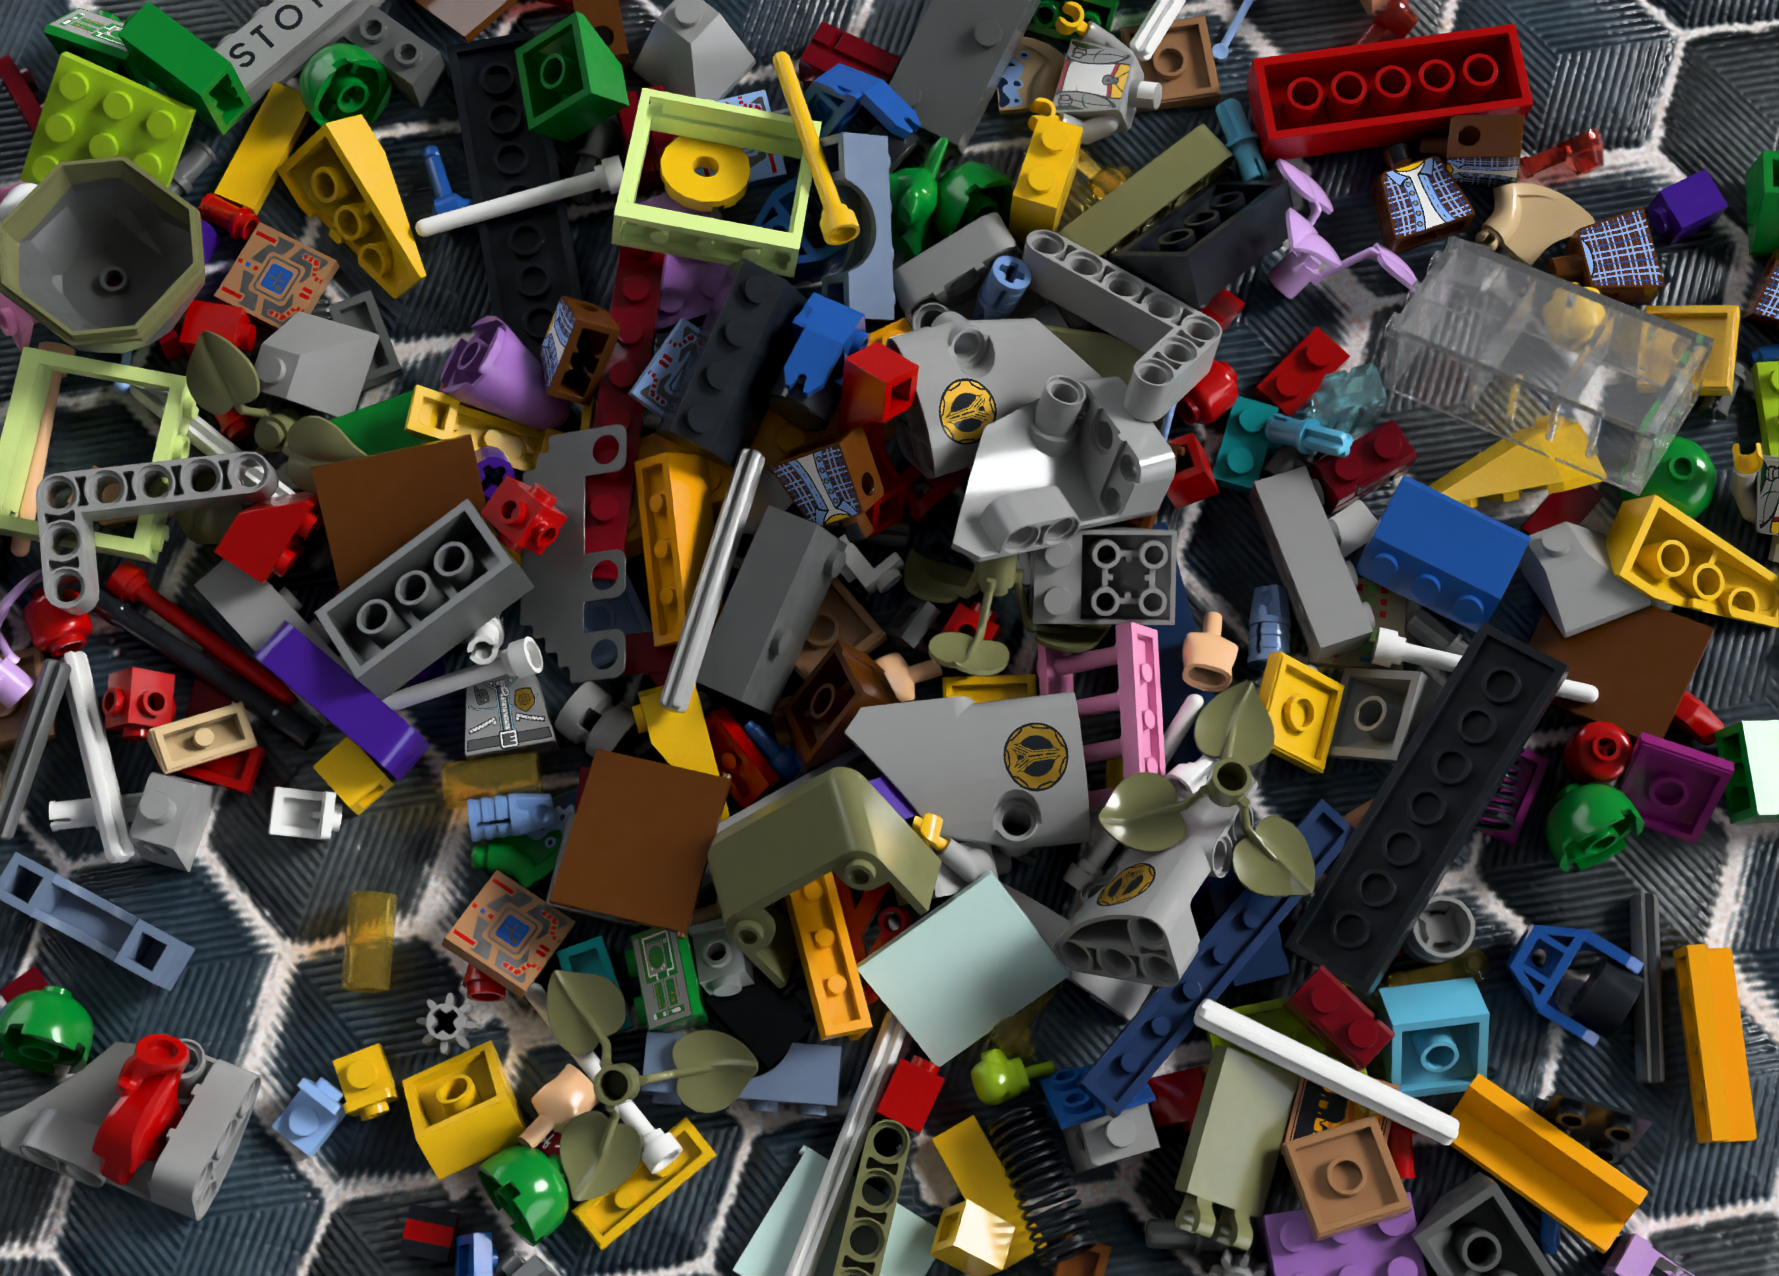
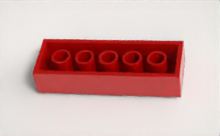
M1515 24L1256 58L1252 61L1246 81L1255 133L1259 136L1257 143L1264 163L1273 162L1279 158L1287 160L1400 143L1420 142L1422 134L1449 136L1450 117L1455 115L1521 114L1525 115V121L1533 106Z

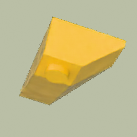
M362 114L325 123L277 171L298 206L309 217L317 216L330 229L328 235L338 245L345 243L358 256V264L394 299L401 298L425 278L426 273L386 153Z
M1553 411L1538 415L1536 417L1537 423L1520 427L1428 487L1474 508L1479 505L1478 498L1485 497L1486 501L1504 500V502L1519 500L1520 495L1523 494V489H1548V494L1610 479L1608 470L1583 421L1565 416L1564 411Z
M1656 494L1622 502L1605 539L1613 575L1651 600L1772 629L1779 628V577Z

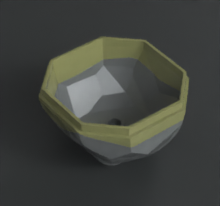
M124 156L60 162L0 223V292L79 351L126 353L152 344L171 332L205 284V262L200 211ZM114 278L123 279L118 286H108V283Z

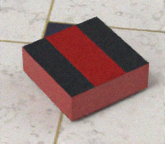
M410 1204L399 1253L450 1263L461 1214Z

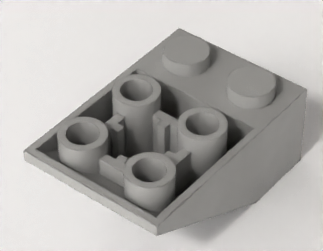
M1097 526L1078 530L1071 539L1063 544L1030 551L1029 612L1032 623L1124 624L1133 622L1139 625H1175L1177 530Z

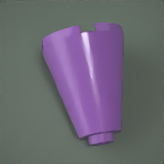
M486 316L478 320L471 326L477 333L469 342L461 338L446 360L440 379L442 383L447 385L446 388H442L443 393L450 395L453 399L539 431H544L546 428H560L570 414L569 401L546 395L541 363L501 319L496 316Z

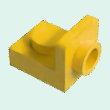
M378 1043L333 1060L346 1103L343 1104L345 1114L353 1117L360 1115L362 1121L370 1120L390 1111L388 1104L400 1100L381 1044Z

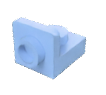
M303 1077L297 1085L301 1090L271 1127L306 1155L313 1157L346 1115L343 1104L339 1102L344 1094L322 1077L316 1083Z

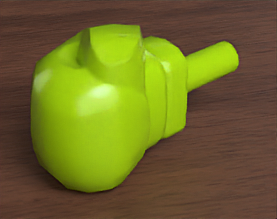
M995 1048L981 1053V1061L972 1069L971 1078L978 1099L986 1105H997L1019 1096L1022 1092L1029 1091L1030 1084L1028 1079L1055 1072V1067L1051 1060L1024 1068L1020 1057L1008 1060L1001 1049Z

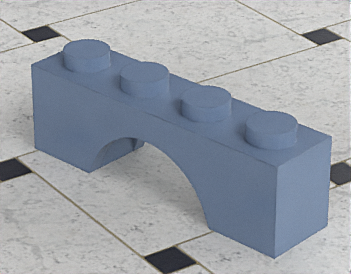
M841 132L820 138L819 141L842 204L847 205L848 209L854 211L860 227L859 235L849 242L848 250L842 263L833 272L822 277V296L865 314V325L895 320L894 306L896 297L893 290L892 263L894 249L891 236L892 202L890 200L889 182L891 161L888 153V136Z
M18 852L14 853L0 876L1 901L70 936L111 959L118 965L169 991L173 988L195 951V948Z
M647 1032L643 1075L677 1069L672 1056L673 1046L686 1034ZM792 1043L784 1059L766 1074L752 1078L736 1101L750 1102L749 1111L778 1113V1105L780 1104L798 1106V1115L826 1117L827 1108L837 1109L841 1046ZM678 1078L649 1083L641 1087L642 1092L653 1095L652 1103L681 1105V1099L677 1093Z

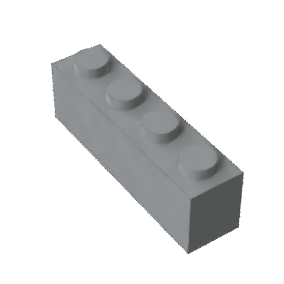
M1306 465L1254 481L1248 499L1283 587L1287 589L1289 602L1314 662L1367 645L1373 633V628H1375L1374 614L1370 605L1367 602L1362 603L1356 590L1358 586L1356 570L1350 560L1345 561L1339 548L1341 545L1340 531L1333 519H1327L1322 507L1325 503V498L1319 481L1316 478L1311 480Z
M225 559L194 585L255 652L286 620L356 679L342 655L338 657L328 647L332 639L324 627L316 619L307 624L297 612L304 606L285 586L277 592L268 581L263 584ZM290 689L325 727L330 724L325 717Z

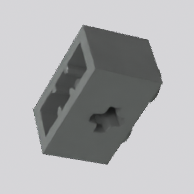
M373 4L366 9L343 36L347 44L361 47L383 64L388 71L386 72L387 79L391 82L392 88L420 108L425 105L449 77L441 53Z

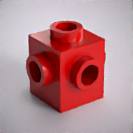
M506 475L479 513L500 531L497 538L506 547L516 553H520L525 548L538 555H542L545 549L556 540L560 528L568 519L563 512L554 506L558 498L537 483H534L531 487Z
M130 667L109 674L108 690L105 692L102 702V709L105 714L104 729L123 732L122 738L124 740L146 742L148 741L146 734L149 729L172 723L176 714V703L173 699L175 675Z

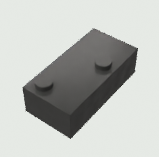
M1041 0L931 1L889 84L916 112L921 123L916 133L934 142L940 137H947V148L963 155Z
M468 498L314 612L356 679L381 701L535 587L509 549L498 540V533L491 523L479 514L480 511Z
M768 505L708 641L696 682L773 715L831 581L840 574L846 560V553L844 551L847 544L816 523Z

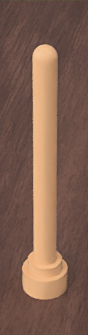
M40 342L38 349L76 355L74 348L61 343ZM53 371L18 513L19 518L35 520L36 490L41 480H43L61 379L67 377V373ZM12 537L10 549L13 555L17 557L26 556L30 550L31 540Z

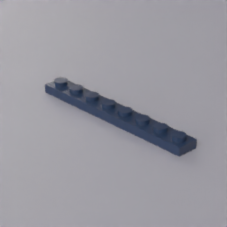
M1323 799L1317 801L1295 826L1304 836L1310 849L1315 867V881L1345 847L1355 831V828ZM1243 887L1200 938L1198 952L1177 985L1173 987H1158L1076 1085L1113 1119L1118 1117L1195 1026L1193 1020L1195 1011L1204 999L1216 1001L1303 896L1265 897Z

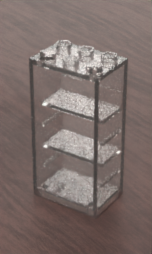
M1453 236L1443 252L1437 250L1432 256L1424 280L1422 282L1416 281L1412 285L1406 298V306L1402 312H1394L1386 325L1384 337L1389 340L1388 347L1381 360V366L1385 368L1383 388L1639 496L1699 397L1714 339Z

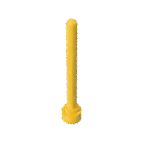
M784 51L777 52L773 56V65L824 209L821 213L822 218L819 226L827 244H845L859 235L860 227L854 211L848 209L847 205L842 204L791 58Z

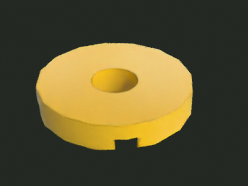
M680 136L665 148L660 161V178H662L665 184L664 189L669 197L683 207L700 212H710L713 210V207L723 205L724 209L734 206L745 195L750 180L749 158L741 147ZM705 167L713 170L716 174L711 177H703L695 173L694 170Z

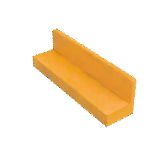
M665 452L634 462L654 647H669L678 644L715 528L707 459L700 455ZM723 597L712 628V632L724 607Z
M831 871L785 896L821 1041L849 1035L850 1041L860 1039L873 1026Z
M1706 944L1686 945L1674 950L1673 957L1697 1144L1753 1141L1757 1138L1732 950L1728 947L1707 948Z
M1480 1073L1469 1085L1458 1105L1450 1114L1460 1123L1459 1134L1450 1144L1453 1148L1601 1253L1607 1252L1625 1223L1648 1194L1646 1189Z

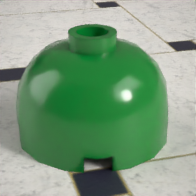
M334 43L320 49L305 64L299 79L301 101L313 120L320 127L328 122L360 114L364 118L367 116L370 125L386 108L392 92V85L387 79L386 72L388 71L383 64L361 47L347 43Z
M969 161L943 172L937 178V205L931 224L943 240L978 218L990 213H998L1004 224L1007 225L1010 220L1012 195L1014 192L1012 185L1015 184L1000 170L990 164Z
M1660 436L1641 444L1624 462L1619 476L1620 496L1623 501L1656 494L1693 520L1709 506L1717 486L1716 468L1708 453L1696 442L1681 436Z
M1572 783L1556 794L1555 798L1557 801L1550 807L1545 818L1544 839L1550 853L1564 872H1569L1568 864L1573 863L1581 871L1598 865L1620 853L1627 847L1623 838L1631 830L1638 837L1643 830L1645 822L1632 802L1622 791L1613 786L1595 783L1586 785Z
M45 986L43 990L28 991L14 997L2 1008L0 1012V1046L3 1047L1 1054L3 1059L23 1068L42 1073L54 1074L53 1064L70 1065L68 1074L78 1073L85 1069L92 1046L94 1028L91 1017L84 1007L72 998L70 991L58 986Z
M521 1144L501 1150L477 1167L480 1169L477 1172L478 1178L491 1202L498 1211L503 1208L507 1215L515 1221V1223L509 1226L527 1244L532 1247L536 1246L563 1222L569 1210L570 1193L565 1183L567 1176L561 1159L555 1153H551L546 1157L539 1149Z

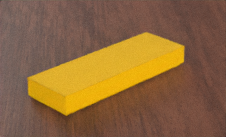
M274 81L214 194L240 208L243 206L250 207L254 211V215H258L279 176L277 169L288 159L311 116L301 101L299 91Z
M975 1116L967 1118L931 1139L965 1201L969 1200L1014 1225L1015 1230L1003 1269L1005 1270L1033 1254L1035 1251L1032 1249L1036 1242L1028 1239L1032 1231L1025 1229L1028 1221L1020 1218L1025 1210L1017 1208L1020 1200L1012 1197L1016 1189L1009 1187L1011 1180L1005 1176L1006 1171L1001 1166L1000 1160ZM1033 1223L1030 1227H1036V1224ZM1038 1233L1034 1237H1042L1041 1233ZM1046 1242L1043 1243V1244H1042L1041 1246H1039L1038 1248H1043V1247H1045V1246L1047 1245Z
M687 1117L667 1132H670L683 1148L681 1154L670 1165L660 1172L652 1174L640 1159L635 1172L622 1185L600 1197L584 1200L571 1211L601 1250L608 1247L718 1156Z

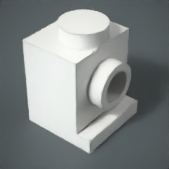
M723 918L689 926V933L693 939L699 983L709 995L731 996L739 993L742 987L755 984L752 961L728 937ZM724 955V957L720 960H713V958Z

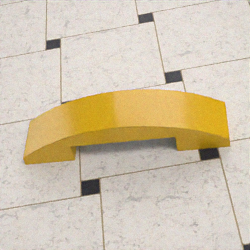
M420 385L414 387L404 431L427 443L471 434L475 451L485 446L499 448L506 454L514 469V473L522 475L525 471L536 468V460L539 454L548 452L549 438L552 435L564 433L551 428L539 431L460 405V401L453 399L450 395Z

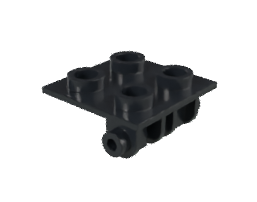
M796 957L787 985L780 989L752 962L755 984L742 987L739 993L731 996L720 997L713 994L708 995L704 999L769 1070L789 1051L792 1043H798L817 1025L802 963Z
M1557 1090L1553 1096L1547 1095L1545 1099L1537 1097L1532 1109L1608 1164L1614 1163L1621 1165L1654 1121V1117Z

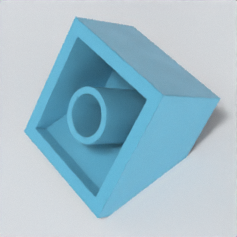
M1473 977L1378 988V1020H1381L1395 1033V1036L1381 1050L1386 1081L1400 1085V1092L1411 1097L1463 1092L1468 1089L1478 1073L1487 1078L1490 1013Z

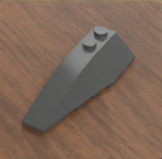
M1481 1172L1476 1173L1440 1197L1411 1234V1237L1437 1276H1557L1498 1184Z

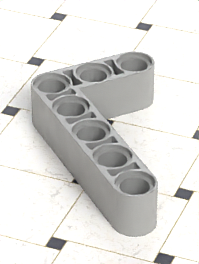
M1042 229L1028 234L1021 258L1029 267L1032 275L1031 282L1027 288L1145 353L1133 367L1123 401L1124 409L1130 416L1140 421H1157L1209 373L1222 335V328L1218 322L1058 233Z
M245 451L61 472L46 476L41 480L36 490L43 586L46 598L52 605L71 615L86 614L96 606L99 600V581L93 521L264 501L274 495L278 488L279 477L277 471L262 455L256 452ZM262 467L264 475L261 482L252 487L244 486L243 477L250 468ZM214 472L216 474V483L213 488L206 492H197L196 483L199 477L204 473ZM159 478H168L167 491L160 497H150L149 488L152 482ZM120 483L121 491L118 498L113 502L103 503L102 493L104 489L110 484ZM64 489H72L73 498L70 504L64 508L56 509L55 498L57 494ZM76 534L77 545L70 554L60 555L59 544L61 540L67 535ZM79 580L81 584L79 596L73 601L65 602L63 598L65 586L71 581Z

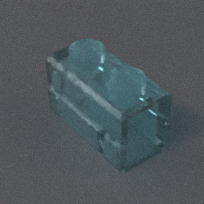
M1369 363L1353 367L1349 373L1346 370L1326 374L1317 392L1311 395L1312 403L1310 408L1304 410V419H1317L1322 427L1343 431L1350 434L1353 439L1360 438L1369 433L1387 402L1377 367Z

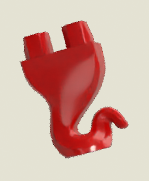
M151 1034L143 1037L136 1044L134 1054L123 1064L119 1077L115 1082V1094L121 1096V1098L110 1110L99 1127L94 1139L92 1152L103 1158L99 1170L100 1174L118 1185H125L134 1177L135 1171L146 1161H154L161 1155L167 1145L166 1135L170 1128L176 1129L184 1115L178 1103L177 1091L181 1075L190 1061V1050L178 1038L167 1034Z

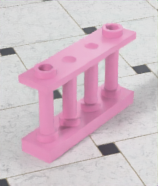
M1133 622L1115 625V646L1074 655L1049 649L1037 643L1038 660L1036 671L1039 677L1040 695L1074 692V673L1118 665L1119 689L1117 692L1076 700L1079 719L1120 711V739L1083 745L1085 764L1123 758L1124 779L1141 772H1153L1164 777L1166 775L1157 630ZM1116 787L1088 791L1089 810L1104 808Z

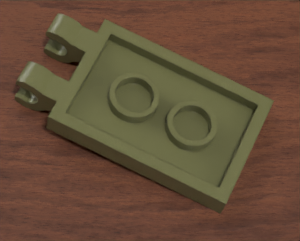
M1215 1045L1174 1188L1185 1193L1183 1204L1176 1216V1228L1209 1238L1213 1234V1241L1248 1251L1253 1239V1230L1249 1218L1250 1216L1259 1219L1262 1217L1298 1087L1299 1075L1232 1048ZM1212 1203L1223 1207L1220 1219L1216 1225Z

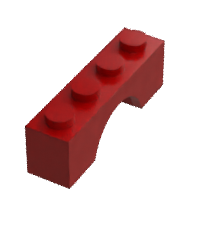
M875 342L844 358L838 426L839 432L861 424L884 488L883 496L866 511L874 528V532L869 537H873L902 520L906 481L899 475L888 457L883 439V426L885 421L915 406L919 370L917 364L879 342Z

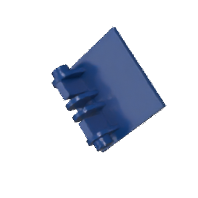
M1093 1064L1077 1069H1061L1051 1077L1039 1080L1040 1086L1048 1100L1047 1108L1051 1120H1057L1061 1130L1108 1115L1076 1085ZM1148 1083L1143 1086L1124 1110L1156 1100Z

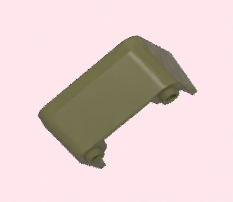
M848 767L832 768L715 835L707 856L728 937L779 989L787 985L798 947L791 922L773 904L774 902L833 871L846 885L857 890H873L889 882L922 915L929 910L942 862L868 780L858 771Z

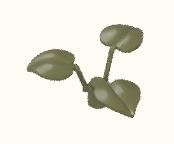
M208 330L203 331L198 336L186 371L187 387L191 396L200 407L212 414L222 415L234 407L241 415L259 417L260 420L256 424L254 433L259 447L254 452L263 456L269 452L282 450L283 454L290 456L287 462V474L291 482L306 492L317 494L311 467L368 455L358 448L338 426L319 416L302 418L297 411L290 408H283L272 413L269 407L258 409L245 406V403L255 400L260 393V381L253 364L235 345L224 337ZM212 472L204 473L199 477L196 483L197 492H206L213 488L216 483V477ZM245 504L175 511V516L181 530L189 540L196 544H219L238 513L245 510Z
M913 549L910 550L905 561L903 571L904 584L907 590L915 597L930 602L951 603L957 600L959 596L969 598L977 594L979 590L984 593L974 637L959 632H945L937 634L930 640L928 645L929 656L935 662L945 667L956 668L972 675L987 676L999 673L1007 666L1009 661L1008 648L1002 643L983 640L993 596L1006 595L1008 589L1012 588L1013 585L1024 629L1027 632L1036 633V642L1046 648L1067 653L1089 651L1104 638L1111 629L1112 624H1033L1022 582L1024 570L1016 569L1019 554L981 562L975 561L974 572L930 560Z
M1252 681L1239 683L1218 694L1203 708L1195 722L1194 740L1197 749L1207 757L1221 758L1207 778L1206 785L1201 786L1198 791L1184 801L1177 803L1176 789L1168 779L1153 772L1136 773L1124 779L1115 788L1108 802L1098 815L1101 827L1118 843L1136 851L1156 853L1175 846L1183 839L1186 833V823L1180 812L1189 809L1201 799L1209 797L1214 804L1221 807L1237 805L1239 807L1242 831L1247 836V838L1242 839L1236 844L1232 852L1233 872L1238 881L1249 891L1265 897L1308 896L1314 890V862L1308 844L1301 832L1292 823L1277 816H1268L1262 819L1255 831L1250 824L1248 810L1250 800L1245 796L1252 782V773L1249 767L1260 763L1268 756L1272 750L1275 737L1271 717L1262 704Z
M556 970L551 974L547 989V1014L550 1028L556 1041L567 1052L577 1056L591 1053L598 1046L599 1042L602 1046V1060L599 1062L601 1070L594 1078L593 1089L599 1101L606 1104L605 1109L610 1113V1118L598 1111L581 1113L569 1121L560 1139L561 1162L569 1181L572 1198L575 1201H584L613 1191L622 1185L639 1165L643 1148L641 1135L635 1127L618 1123L620 1117L618 1105L633 1100L638 1095L641 1085L678 1078L677 1093L686 1106L696 1112L714 1113L727 1108L739 1098L749 1081L758 1071V1061L752 1052L737 1039L719 1031L698 1030L684 1035L674 1044L672 1056L677 1069L639 1075L638 1071L627 1063L613 1064L611 1062V1042L607 1036L619 1031L626 1018V1002L616 984L597 974Z

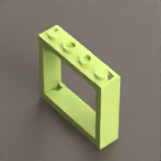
M642 88L614 211L611 244L728 266L745 258L776 275L794 278L812 174L792 117L756 108L716 102L710 99H700L667 91ZM812 120L819 138L822 122ZM650 131L801 159L788 232L635 204Z
M23 346L0 439V535L40 542L38 521L19 518L18 513L53 371L167 391L168 396L152 462L188 458L190 438L187 436L190 419L197 417L199 408L189 392L186 376ZM159 478L152 482L149 488L150 497H160L167 491L168 478ZM169 512L139 515L134 539L94 532L96 553L157 564L159 552H162L164 541L169 540V527L166 525ZM76 534L65 536L59 546L75 548L77 545Z

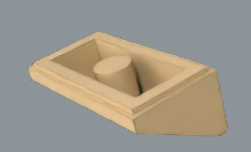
M242 702L151 728L146 734L148 743L164 775L258 746Z

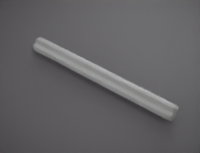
M741 449L736 459L660 697V705L670 712L682 714L688 708L765 464V457L755 449Z

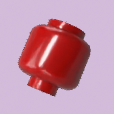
M1213 360L1209 373L1176 404L1175 412L1187 423L1208 425L1231 408L1238 398L1237 375L1233 368L1224 361L1217 362Z
M44 587L36 590L32 594L33 600L22 611L23 620L34 647L41 652L50 653L52 657H63L66 652H77L87 645L86 639L93 630L89 614L71 615L48 601ZM63 590L65 602L73 601L79 596V593L74 590Z
M1596 721L1587 723L1570 736L1565 744L1563 759L1570 775L1583 785L1591 783L1607 785L1625 773L1631 757L1632 746L1629 737L1623 729L1610 722Z

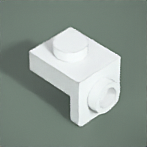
M845 534L839 538L847 544L844 551L846 553V560L840 573L848 583L857 579L869 595H872L877 590L880 593L886 592L902 578L900 571L904 569L905 564L896 552L873 568L853 543H849Z
M274 787L268 834L330 840L331 831L339 832L343 805L342 803H335L336 792Z

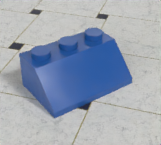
M1403 475L1367 541L1355 570L1357 574L1477 633L1483 622L1488 623L1501 601L1531 537Z

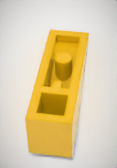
M696 684L694 685L688 708L682 714L667 711L660 705L659 701L664 685L638 692L641 704L632 706L638 733L648 732L651 744L670 765L719 776ZM726 802L720 819L721 822L730 817Z

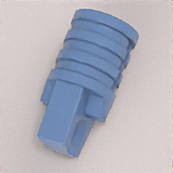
M1001 256L995 260L978 290V298L972 320L1006 319L1014 311L1032 278L1029 267L1022 260L1013 256ZM1010 267H1015L1011 275L1009 276L1008 280L1006 281V274L1009 271Z
M1278 584L1261 586L1254 589L1249 619V656L1247 658V666L1251 669L1265 671L1269 652H1283L1288 656L1290 654L1289 630L1291 629L1288 594L1287 589Z
M511 793L505 796L497 795L491 798L482 797L477 800H467L472 842L483 839L491 840L497 837L506 838L511 835L520 836L555 825V812L551 794Z

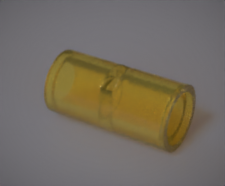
M537 751L445 763L441 767L443 794L449 811L467 808L468 799L477 800L482 797L491 798L511 793L544 794L542 770Z
M354 891L349 893L341 980L342 990L362 993H388L390 991L397 895L375 891Z

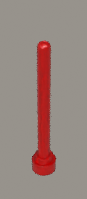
M127 560L123 562L112 573L106 588L115 596L125 601L129 599L131 602H141L280 704L290 706L295 703L297 696L285 683L150 587V580L146 578V572L132 561Z

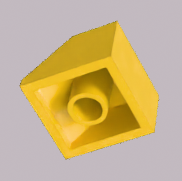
M491 1040L402 1080L416 1141L438 1180L454 1173L462 1172L471 1165L489 1158L507 1147L520 1143L518 1136L526 1129L521 1108Z

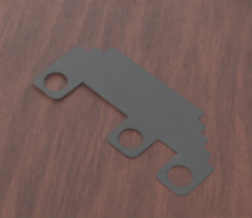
M619 424L552 435L549 438L548 452L537 456L536 468L523 473V483L531 487L534 483H537L558 498L554 506L563 512L568 519L560 528L556 540L545 549L542 555H538L525 548L522 549L521 568L535 587L521 597L520 624L523 626L532 625L533 637L535 639H545V651L558 654V666L560 668H570V681L572 683L616 678L625 669V635L621 630L610 629L584 633V602L619 597L626 587V556L621 550L615 549L585 554V476L616 472L624 467L627 457V432ZM612 435L619 443L618 454L612 462L599 464L593 457L594 444L600 437ZM603 560L614 562L618 568V578L615 584L607 590L597 589L592 582L593 569ZM601 640H611L615 643L618 650L617 659L610 668L605 670L597 669L591 661L592 649Z

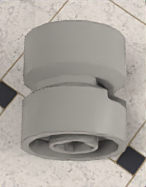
M593 681L585 682L573 693L560 711L554 724V729L575 745L582 742L586 743L585 751L593 758L596 749L624 754L629 748L628 743L633 742L639 734L633 711L624 704L613 706L612 696ZM602 715V717L598 720L593 729L590 728L591 725L598 718V716Z
M1441 895L1432 897L1403 943V950L1411 959L1430 965H1436L1462 954L1471 945L1475 936V921L1471 911L1462 901L1454 897Z

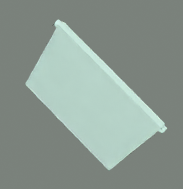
M988 870L856 964L858 972L931 1059L929 1062L938 1067L944 1065L1070 976V973L1074 971L1058 960L1053 949L991 870Z
M805 1145L802 1146L799 1154L802 1155L800 1161L732 1271L740 1276H785L829 1163L828 1159ZM852 1175L814 1276H833L857 1178ZM865 1184L862 1188L863 1198L868 1204L880 1206L889 1200V1197L868 1184ZM896 1203L879 1276H925L935 1260V1257L929 1255L937 1227ZM860 1228L852 1233L850 1244L856 1253L869 1255L877 1249L878 1238L872 1230Z

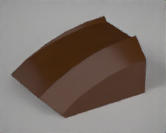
M838 639L782 709L790 740L805 773L822 766L856 746L845 736L844 732L861 707L902 703L897 699L884 674L885 670L867 654Z

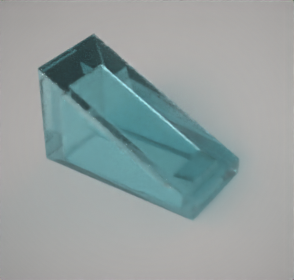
M1023 584L1027 599L1029 586ZM1014 585L1008 589L1006 595L994 596L990 607L991 611L998 614L994 623L1003 628L995 642L1004 645L1020 614Z

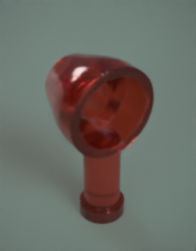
M1389 0L1353 45L1375 43L1383 35L1396 40L1404 39L1419 21L1409 0Z
M1599 128L1576 135L1556 147L1531 157H1522L1520 159V168L1526 179L1532 178L1534 174L1563 162L1577 176L1590 173L1604 166V143Z

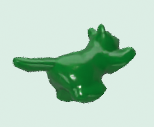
M940 137L933 144L922 167L902 168L895 173H889L890 200L892 202V246L894 253L897 251L901 252L907 261L931 248L937 240H943L931 228V221L937 205L938 185L935 178L948 145L947 137Z

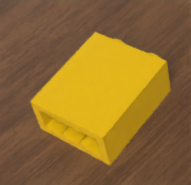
M1039 115L1012 195L1008 230L1015 241L1025 244L1028 234L1035 230L1043 229L1056 233L1076 174L1083 127Z

